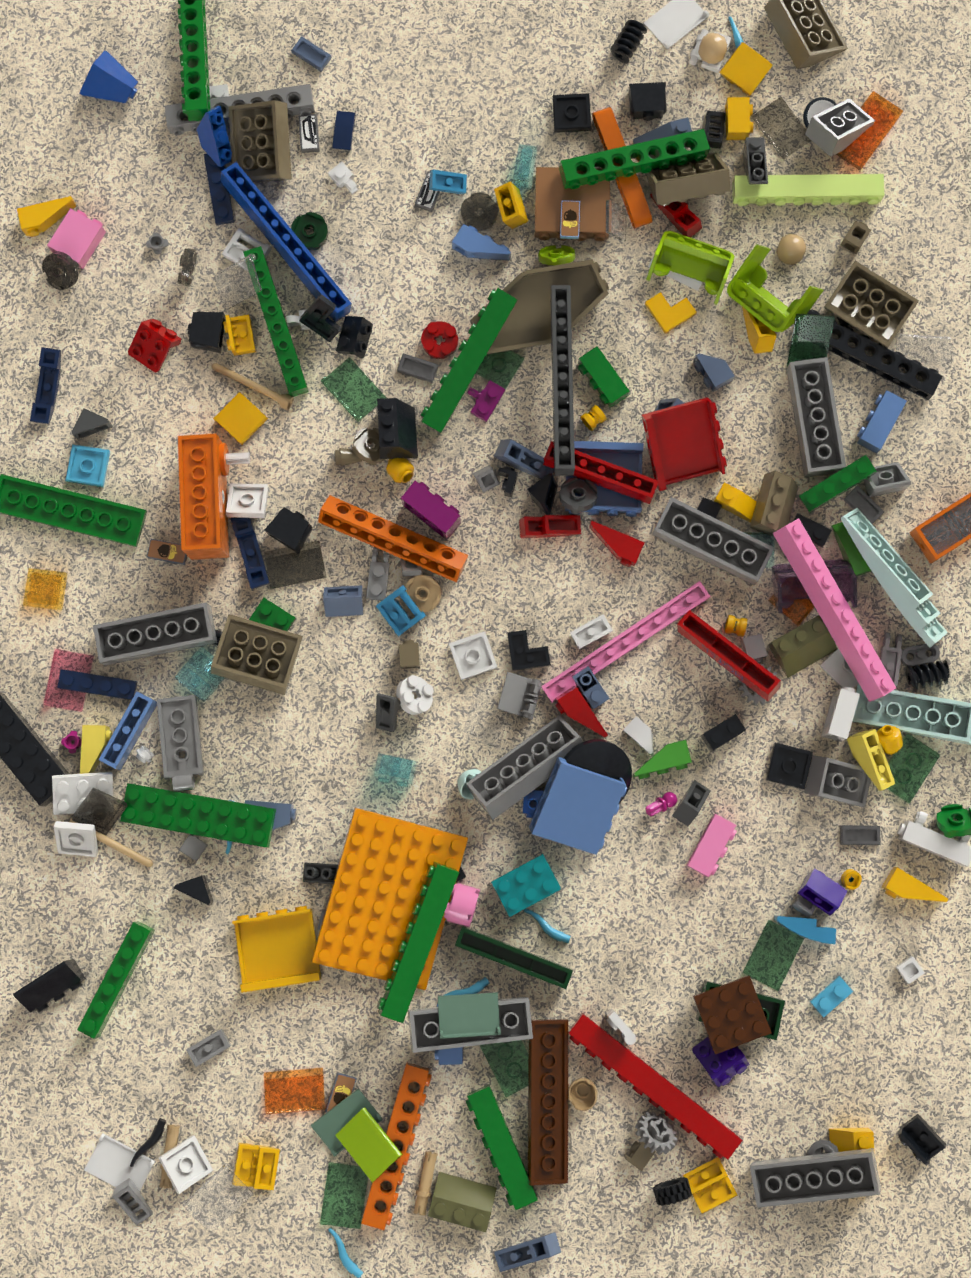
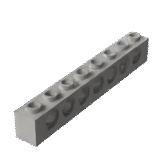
M310 84L210 99L211 109L221 106L222 112H226L223 115L225 126H229L228 106L276 100L287 103L288 119L294 115H310L315 112ZM293 101H298L295 105L291 104ZM182 103L164 106L170 134L181 135L188 131L197 132V127L201 120L182 121L187 117V114H183Z

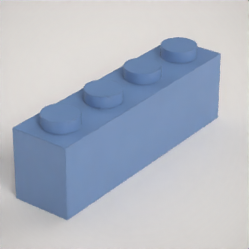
M140 692L135 693L99 758L101 762L114 769H122L155 710L157 701Z

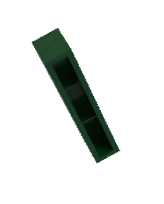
M462 926L455 944L457 947L564 989H567L573 972L571 968Z

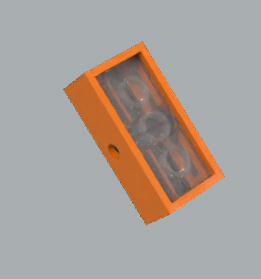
M971 493L909 532L930 564L971 539Z

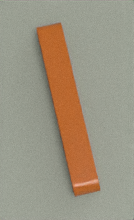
M608 107L593 112V121L604 151L626 146L612 108ZM613 163L617 167L621 166L619 163ZM636 173L630 177H617L615 180L633 228L652 223L651 212Z

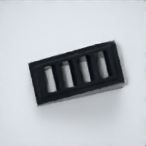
M707 110L705 134L710 148L721 149L725 123L724 112ZM710 116L721 117V120L710 119ZM710 123L720 124V126L710 125ZM709 129L719 130V132L709 131ZM708 135L718 136V138L708 137Z

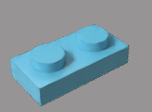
M838 976L809 1002L822 1017H825L853 991Z

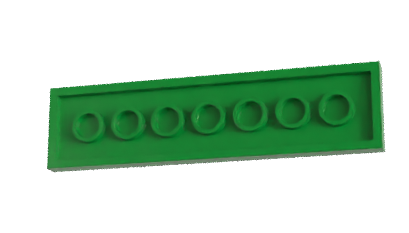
M3 474L0 475L1 514L133 547L138 546L147 515L146 510Z
M127 783L120 822L269 848L276 809Z

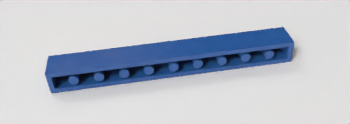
M235 162L222 170L221 183L315 299L322 294L336 304L335 310L329 315L336 323L348 315L352 303L238 163Z

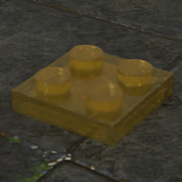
M29 568L23 606L62 611L68 573Z

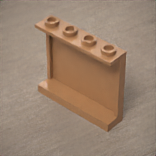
M536 167L535 238L540 240H549V238H557L560 241L568 240L560 239L561 200L580 201L579 239L576 240L594 239L595 241H604L609 239L610 181H599L595 185H581L577 189H564L559 167ZM577 171L581 175L585 174L583 171Z

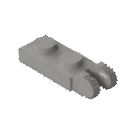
M373 547L372 561H370L366 599L383 601L386 598L390 553L384 551V562H377L379 550L376 547Z
M885 632L880 660L897 687L902 656V635L897 634L895 637V648L889 647L890 633Z

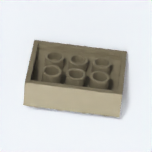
M770 0L764 6L768 18L771 20L797 69L811 67L848 49L822 0Z
M273 100L228 106L232 164L237 162L252 182L292 180L287 103Z
M716 152L708 154L702 161L693 160L684 165L675 164L666 169L657 168L646 173L653 199L657 205L661 206L669 205L670 202L675 201L687 202L691 198L704 199L707 195H724L725 192L731 191L729 168Z
M855 260L824 308L888 348L919 300Z
M228 614L211 664V674L285 695L303 636Z

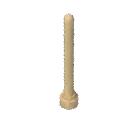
M217 363L212 364L213 370L277 401L281 408L285 410L290 409L294 401L293 396L289 394L280 395Z
M73 815L69 821L71 823L84 824L82 818L77 815ZM96 831L98 841L146 867H152V860Z

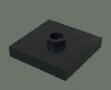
M589 93L552 96L554 133L591 131Z
M775 742L766 781L805 790L813 752Z

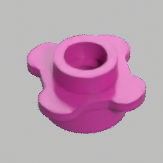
M71 731L69 735L61 740V744L68 749L69 753L74 754L81 746L82 739L76 731Z

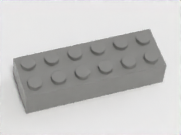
M828 357L790 362L786 370L804 478L835 474L845 468L846 463Z
M673 497L670 498L652 534L752 585H756L775 549Z
M207 602L93 625L99 663L105 666L217 643L212 609Z
M559 715L467 782L466 785L473 797L494 820L547 781L557 758H564L573 747L583 741Z
M518 997L498 1000L501 1035L440 1039L438 1007L408 1010L411 1051L417 1053L533 1039L529 998Z
M874 1148L754 1161L750 1165L757 1208L880 1195L881 1192Z

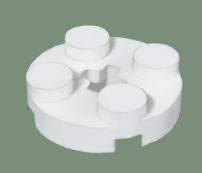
M411 675L398 684L396 696L400 699V706L405 712L417 715L431 707L434 690L424 679ZM412 692H415L417 694L416 699H414V695L412 694Z

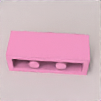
M713 814L686 866L706 877H709L710 874L714 875L719 866L716 864L719 857L723 858L728 849L725 847L728 840L732 841L737 832L735 830L736 825L717 814Z

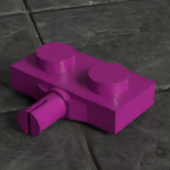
M489 380L481 392L470 387L467 394L476 398L475 405L470 413L487 422L506 389Z

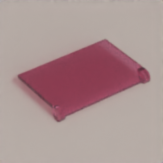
M55 649L43 705L82 712L86 693L58 689L60 670L90 674L94 656Z

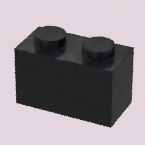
M734 714L702 734L701 738L710 752L746 731L738 716Z

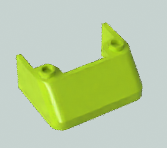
M665 231L654 254L646 280L650 281L653 273L657 276L668 275L670 271L704 282V288L711 295H717L714 304L717 305L731 269L734 254L682 234Z
M756 244L728 284L727 293L772 331L783 332L806 316L824 290L809 286L801 299L794 300L789 307L762 287L767 279V272L760 264L771 249Z

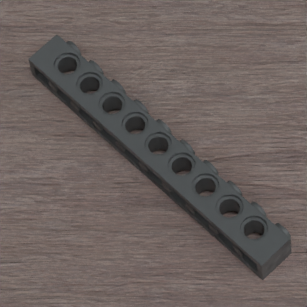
M551 285L554 476H574L571 286Z

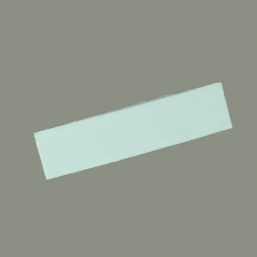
M858 508L841 517V520L865 562L905 619L929 648L932 647L948 633L936 619L941 613L928 599L933 593Z
M857 684L856 693L860 694L852 722L879 728L891 725L900 729L901 732L971 745V703L893 690L885 696L869 702L861 686Z

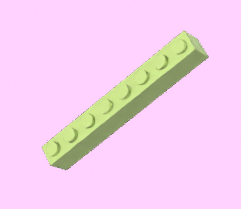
M884 174L768 175V184H749L746 175H735L732 182L733 204H738L739 206H746L748 204L764 206L768 203H775L777 206H782L786 203H793L799 206L804 203H812L813 205L849 203L850 205H857L860 202H868L870 205H875L881 202L885 195Z

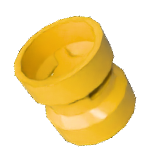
M594 405L590 412L584 413L580 417L590 431H593L599 423L607 420L605 414L597 405Z
M728 615L724 633H735L739 637H744L748 619H738L733 615Z

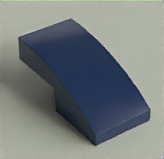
M337 111L333 149L352 150L356 113Z

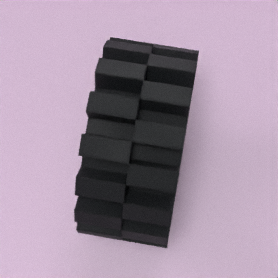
M685 1177L667 1180L653 1187L656 1202L661 1206L682 1202L692 1195L688 1178Z

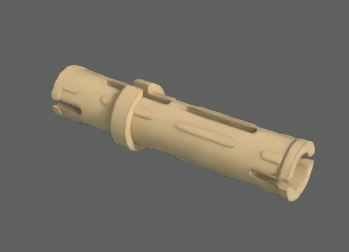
M167 1125L164 1154L177 1146L179 1125ZM161 1164L162 1172L159 1187L172 1188V1183Z
M425 1151L419 1188L415 1193L417 1198L413 1211L414 1214L426 1215L428 1198L431 1197L430 1188L438 1156L437 1153Z

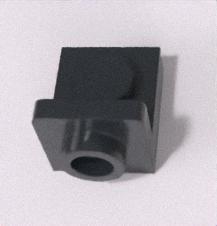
M505 466L504 468H499L498 474L508 477V479L503 481L502 490H504V496L512 498L518 472H515V469Z

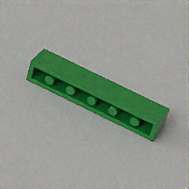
M139 921L132 923L77 1029L78 1031L93 1039L101 1036L155 929Z
M490 1084L468 1093V1099L465 1100L470 1112L474 1111L476 1116L473 1119L477 1130L481 1129L483 1132L482 1142L485 1149L489 1148L492 1156L489 1158L493 1167H497L500 1172L498 1179L501 1186H505L508 1191L506 1198L509 1205H514L515 1210H518L538 1201L534 1187L529 1185L528 1173Z

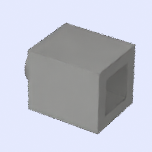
M761 634L740 640L742 650L758 663L763 662V658L768 656Z

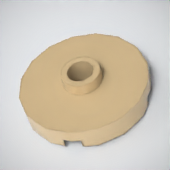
M418 575L406 583L407 594L421 612H429L440 603L442 597L441 587L433 577ZM422 590L426 591V596L423 598L420 596V591Z

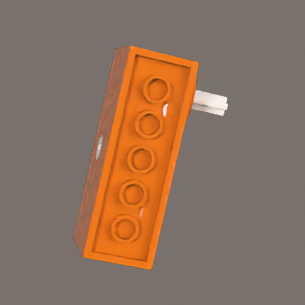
M217 434L178 436L181 550L191 560L229 558L228 517L226 516L229 465L250 464V453H228L227 444L222 443Z

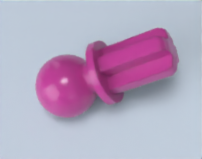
M667 792L662 798H656L655 802L646 806V814L652 817L661 811L665 812L667 807L676 805L677 796L672 792Z

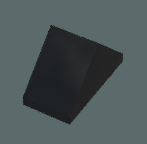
M553 474L546 475L527 489L534 503L546 515H550L558 488Z
M205 875L174 886V889L207 905H212L214 902Z

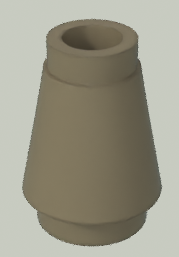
M339 448V450H335L336 465L345 466L362 462L352 449Z

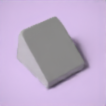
M490 465L473 473L483 493L500 485Z
M189 834L179 851L198 861L208 845L193 834Z

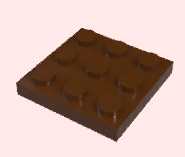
M750 975L693 996L714 1054L771 1034Z

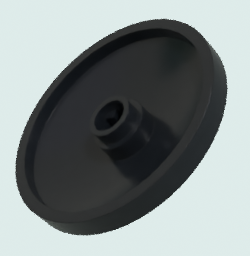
M603 739L587 740L573 747L563 758L568 764L616 780L623 778L627 786V794L632 780L631 763L625 752L614 743Z

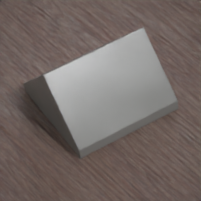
M899 462L874 467L876 473L864 480L869 497L904 491L911 485L909 477Z

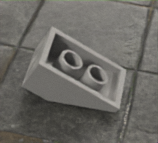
M847 99L813 116L805 135L831 157L848 147L872 126L875 120L851 99Z
M813 755L804 793L865 808L871 779L861 766Z

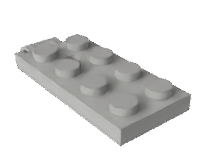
M196 695L157 699L164 779L172 778L173 790L175 792L194 790L195 782L193 775H204ZM181 751L186 753L184 758L179 757Z

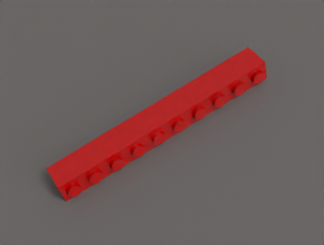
M581 1013L569 1029L568 1033L571 1035L569 1037L571 1041L576 1045L580 1043L586 1047L585 1052L593 1058L598 1056L602 1060L601 1064L609 1071L611 1068L617 1071L618 1074L616 1076L624 1083L627 1081L634 1085L632 1089L639 1095L646 1094L649 1097L648 1101L656 1108L661 1106L666 1110L664 1114L672 1121L675 1118L680 1121L682 1129L687 1133L691 1131L697 1135L696 1140L702 1145L706 1146L709 1144L714 1148L712 1152L720 1159L724 1156L729 1160L743 1141L738 1135L585 1014Z

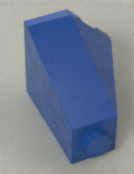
M104 51L92 64L79 94L126 103L129 98L133 99L138 91L135 88L138 81L112 55Z

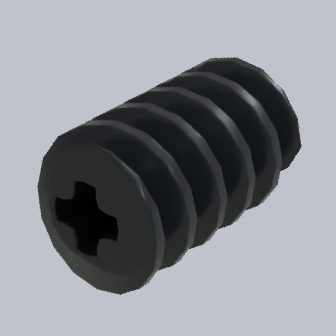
M628 20L610 48L612 55L624 64L629 63V58L633 56L632 52L637 50L636 46H639L640 40H643V34L647 33L646 27L636 20Z
M944 660L943 662L936 661L935 664L933 662L928 663V665L923 663L920 667L918 665L913 667L907 666L905 671L907 682L909 685H913L914 689H918V683H920L922 688H925L926 682L932 687L933 681L939 686L941 679H943L945 684H948V663Z

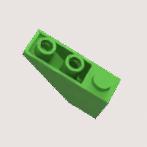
M683 740L665 745L633 774V777L638 776L639 779L650 777L652 772H657L660 775L668 773L669 768L676 767V770L688 768L687 764L692 763L687 741Z

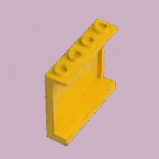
M307 905L295 907L293 912L281 909L275 910L276 914L268 915V912L256 913L257 917L249 918V915L237 916V920L232 921V924L235 926L241 971V993L322 979L320 964L312 963L311 961L316 946V935L312 909H307Z

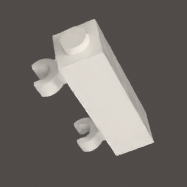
M922 811L917 812L914 822L905 821L904 824H900L897 831L899 840L963 867H969L971 862V846L967 845L971 835L958 837L957 841L923 827L928 814Z

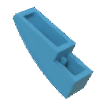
M774 916L775 921L797 935L814 941L836 945V928L816 927L817 919Z

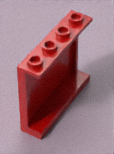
M708 397L641 415L653 476L655 480L659 481L657 485L659 491L666 490V485L720 471L722 474H726L724 467H727L725 456H722L721 451L724 449V445L718 435L721 429L719 421L715 418L717 407L715 402H712Z

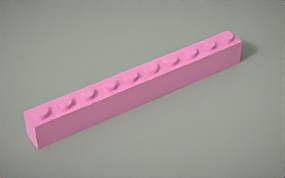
M800 519L774 532V537L869 702L881 698L896 689L895 684Z

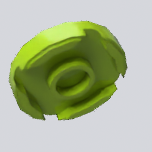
M556 245L546 246L540 249L538 253L539 262L545 265L566 264L575 259V250L566 245H561V248H556Z

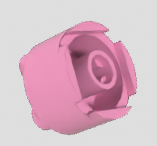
M460 883L455 884L451 893L452 902H448L444 918L448 922L470 928L480 889Z

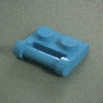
M404 585L376 605L398 637L426 616L407 594V589ZM400 596L414 614L415 617L413 619H410L396 600V597Z

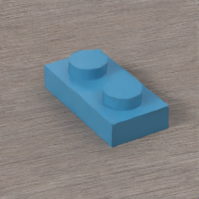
M434 169L430 171L429 190L456 194L466 193L467 174Z

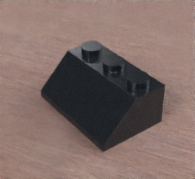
M397 398L377 399L380 459L418 458L415 408Z
M75 959L66 960L16 991L13 995L30 1013L34 1011L40 1013L49 1007L48 1003L52 1000L57 1002L66 996L65 992L69 989L74 991L83 985L81 982L86 978Z

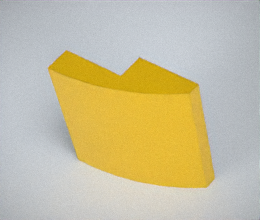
M741 42L719 73L731 84H735L745 94L750 96L773 65L754 49Z
M239 392L213 419L237 442L243 445L268 418Z
M238 1143L232 1184L249 1186L254 1189L274 1190L280 1149Z
M719 1157L683 1175V1177L688 1178L692 1195L702 1214L738 1196Z

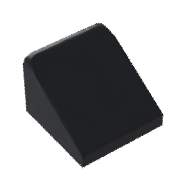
M703 497L697 510L716 519L722 505Z

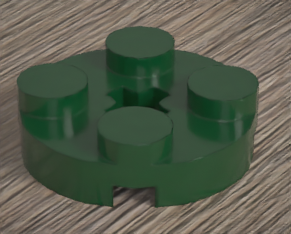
M307 212L302 216L299 215L291 225L292 231L308 250H318L328 238L327 224L323 217L317 213ZM312 227L314 233L307 235L305 230H309Z

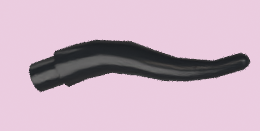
M159 1118L150 1138L135 1153L130 1167H133L136 1160L160 1140L165 1129V1119Z

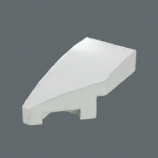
M635 716L623 731L637 742L642 749L653 756L652 730Z

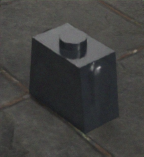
M666 82L629 84V110L633 119L651 121L654 118L663 117L667 111Z
M193 312L192 323L188 325L189 342L192 348L221 353L224 336L223 322L226 321L224 312Z
M284 507L264 531L299 554L306 539L312 532V526L308 521L304 520V515L298 511L293 513Z

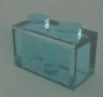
M519 144L513 184L519 189L532 190L537 146Z
M379 753L374 777L378 778V782L389 784V780L397 781L396 785L408 787V784L413 785L417 761Z

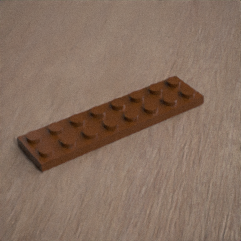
M568 1019L531 1020L533 1039H529L528 1042L529 1185L568 1183Z

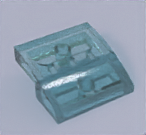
M201 647L178 672L175 679L205 702L216 691L217 686L225 677L211 674V664L214 656Z

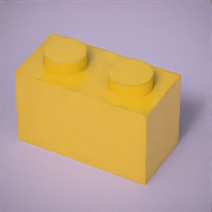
M727 97L725 104L726 140H745L746 137H749L750 133H753V122H750V116L753 114V104H750V97Z
M512 182L495 188L494 191L503 222L511 229L527 223L528 218L519 188Z

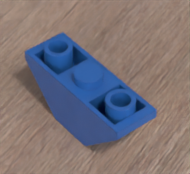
M217 106L205 113L197 127L201 147L219 167H222L232 161V152L221 106Z

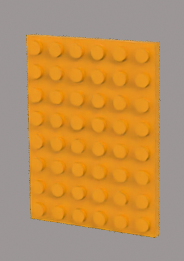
M355 807L312 956V963L385 981L388 978L390 979L393 973L391 971L392 964L395 959H398L400 954L398 952L399 945L402 940L405 941L407 935L405 933L407 924L412 922L414 917L412 914L414 905L420 901V889L423 884L426 885L428 879L426 874L429 866H433V863L437 862L459 872L468 838ZM444 915L416 988L426 990L446 919Z

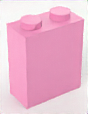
M70 208L47 246L51 252L84 269L106 231L100 221L94 218L91 220L87 218L84 212L80 210L76 212Z

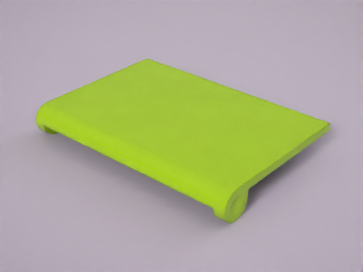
M365 1107L335 1135L372 1183L403 1155Z

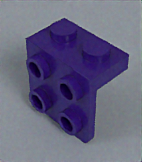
M708 1037L692 1048V1052L718 1088L721 1085H727L732 1077L743 1073L747 1066L750 1065L738 1046L714 1054Z

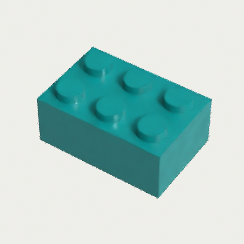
M543 854L491 881L509 917L561 890Z

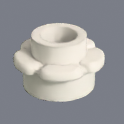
M142 746L140 749H136V757L141 762L152 761L151 759L154 754L148 748Z

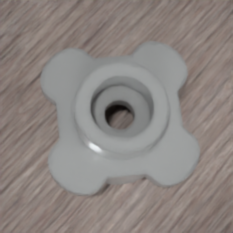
M154 233L146 242V246L153 249L155 254H161L162 249L169 244L168 240L163 239L160 233Z

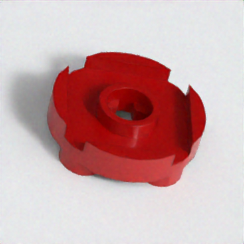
M436 321L430 322L424 329L421 343L430 357L444 359L456 351L459 339L454 326L447 322ZM442 336L445 342H441L439 345L435 338Z

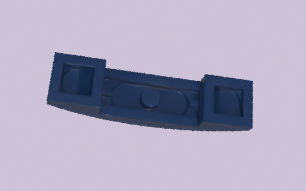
M41 347L39 359L40 375L36 400L32 404L30 421L50 424L59 387L61 350Z
M230 518L244 561L250 588L255 589L270 584L251 518Z

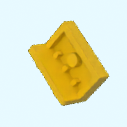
M225 315L226 321L223 322L225 333L229 335V339H226L228 350H231L234 356L256 352L250 315L237 317Z

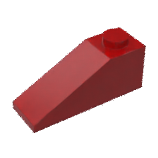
M591 521L589 528L610 552L620 560V563L627 567L635 566L645 542Z
M573 686L555 698L557 702L555 706L560 714L564 713L605 738L608 736L577 687Z

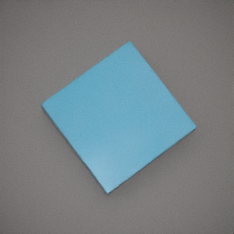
M72 444L65 481L104 488L110 450Z

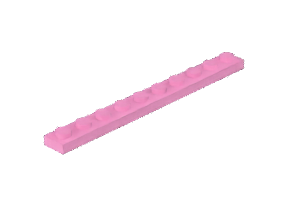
M700 581L541 686L542 690L550 702L553 703L556 701V697L573 686L577 687L572 676L587 666L595 675L711 596Z

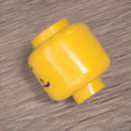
M407 458L389 459L386 472L396 483H407L414 475V466Z
M885 725L877 731L879 742L885 754H895L902 748L903 740L900 729L895 726Z

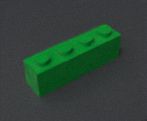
M864 455L799 495V498L810 514L874 475L876 469L867 455Z

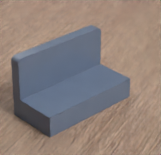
M362 585L324 587L323 602L325 616L363 615Z

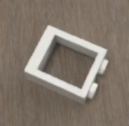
M844 687L833 692L822 737L838 742L848 739L860 694L855 693V689Z

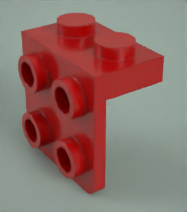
M149 319L140 323L129 347L128 354L153 372H159L170 348L179 346L182 339L177 336L175 331L162 326L160 321Z

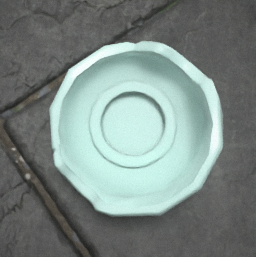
M470 769L458 777V790L464 799H474L466 783L480 774V770Z

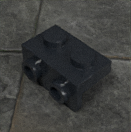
M345 316L336 351L340 354H352L359 358H364L373 324L364 317Z
M919 1114L900 1127L898 1136L904 1146H908L913 1151L915 1158L920 1162L922 1161L926 1166L930 1164L932 1157L946 1148V1143Z

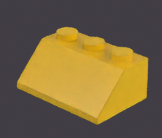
M869 1128L829 1129V1141L837 1146L839 1152L874 1148V1133Z

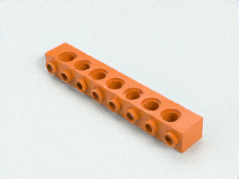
M329 495L320 509L319 523L417 566H421L456 583L465 568L468 558L467 554Z
M409 1062L406 1063L386 1133L392 1142L400 1141L403 1144V1149L399 1150L403 1155L395 1161L398 1166L396 1170L387 1168L372 1183L361 1224L385 1230V1226L391 1223L393 1213L390 1212L391 1205H396L399 1193L395 1192L397 1184H402L404 1177L401 1169L403 1165L407 1166L410 1153H406L408 1145H413L415 1133H412L414 1125L418 1126L421 1116L417 1112L419 1105L424 1106L427 1095L423 1093L424 1087H429L432 1077L431 1074H428L429 1068ZM417 1082L420 1085V1089L416 1092L411 1091L409 1084ZM410 1101L414 1104V1109L407 1111L404 1109L403 1104ZM399 1122H407L409 1128L406 1131L400 1130L398 1128ZM389 1181L392 1184V1188L385 1190L382 1188L381 1183ZM376 1202H385L386 1208L379 1210L376 1207Z

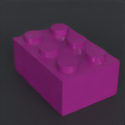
M414 481L401 497L402 505L445 540H448L461 524L459 510L452 505L450 507L444 503L445 500L437 493L433 495L425 483Z

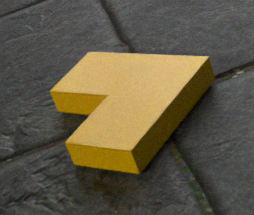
M661 292L645 302L646 307L665 334L697 314L687 297L672 307Z

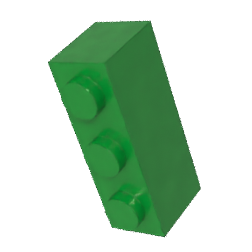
M598 346L578 359L579 365L577 367L582 375L586 374L589 378L588 383L590 387L599 392V399L604 405L607 404L611 408L629 396V389Z

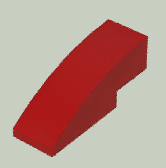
M675 201L670 202L666 206L657 205L682 235L691 238L702 229L701 220L689 210L686 202Z
M580 515L524 516L519 519L520 538L560 537L582 534Z

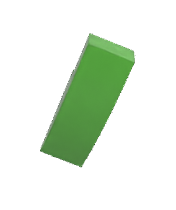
M843 522L832 525L831 527L842 557L848 565L852 578L871 572Z

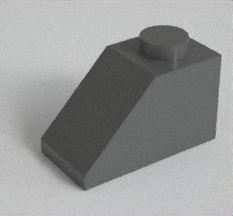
M694 780L672 816L688 827L700 812L711 790Z

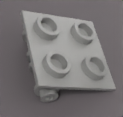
M507 672L497 709L532 720L542 683L537 679L532 680Z

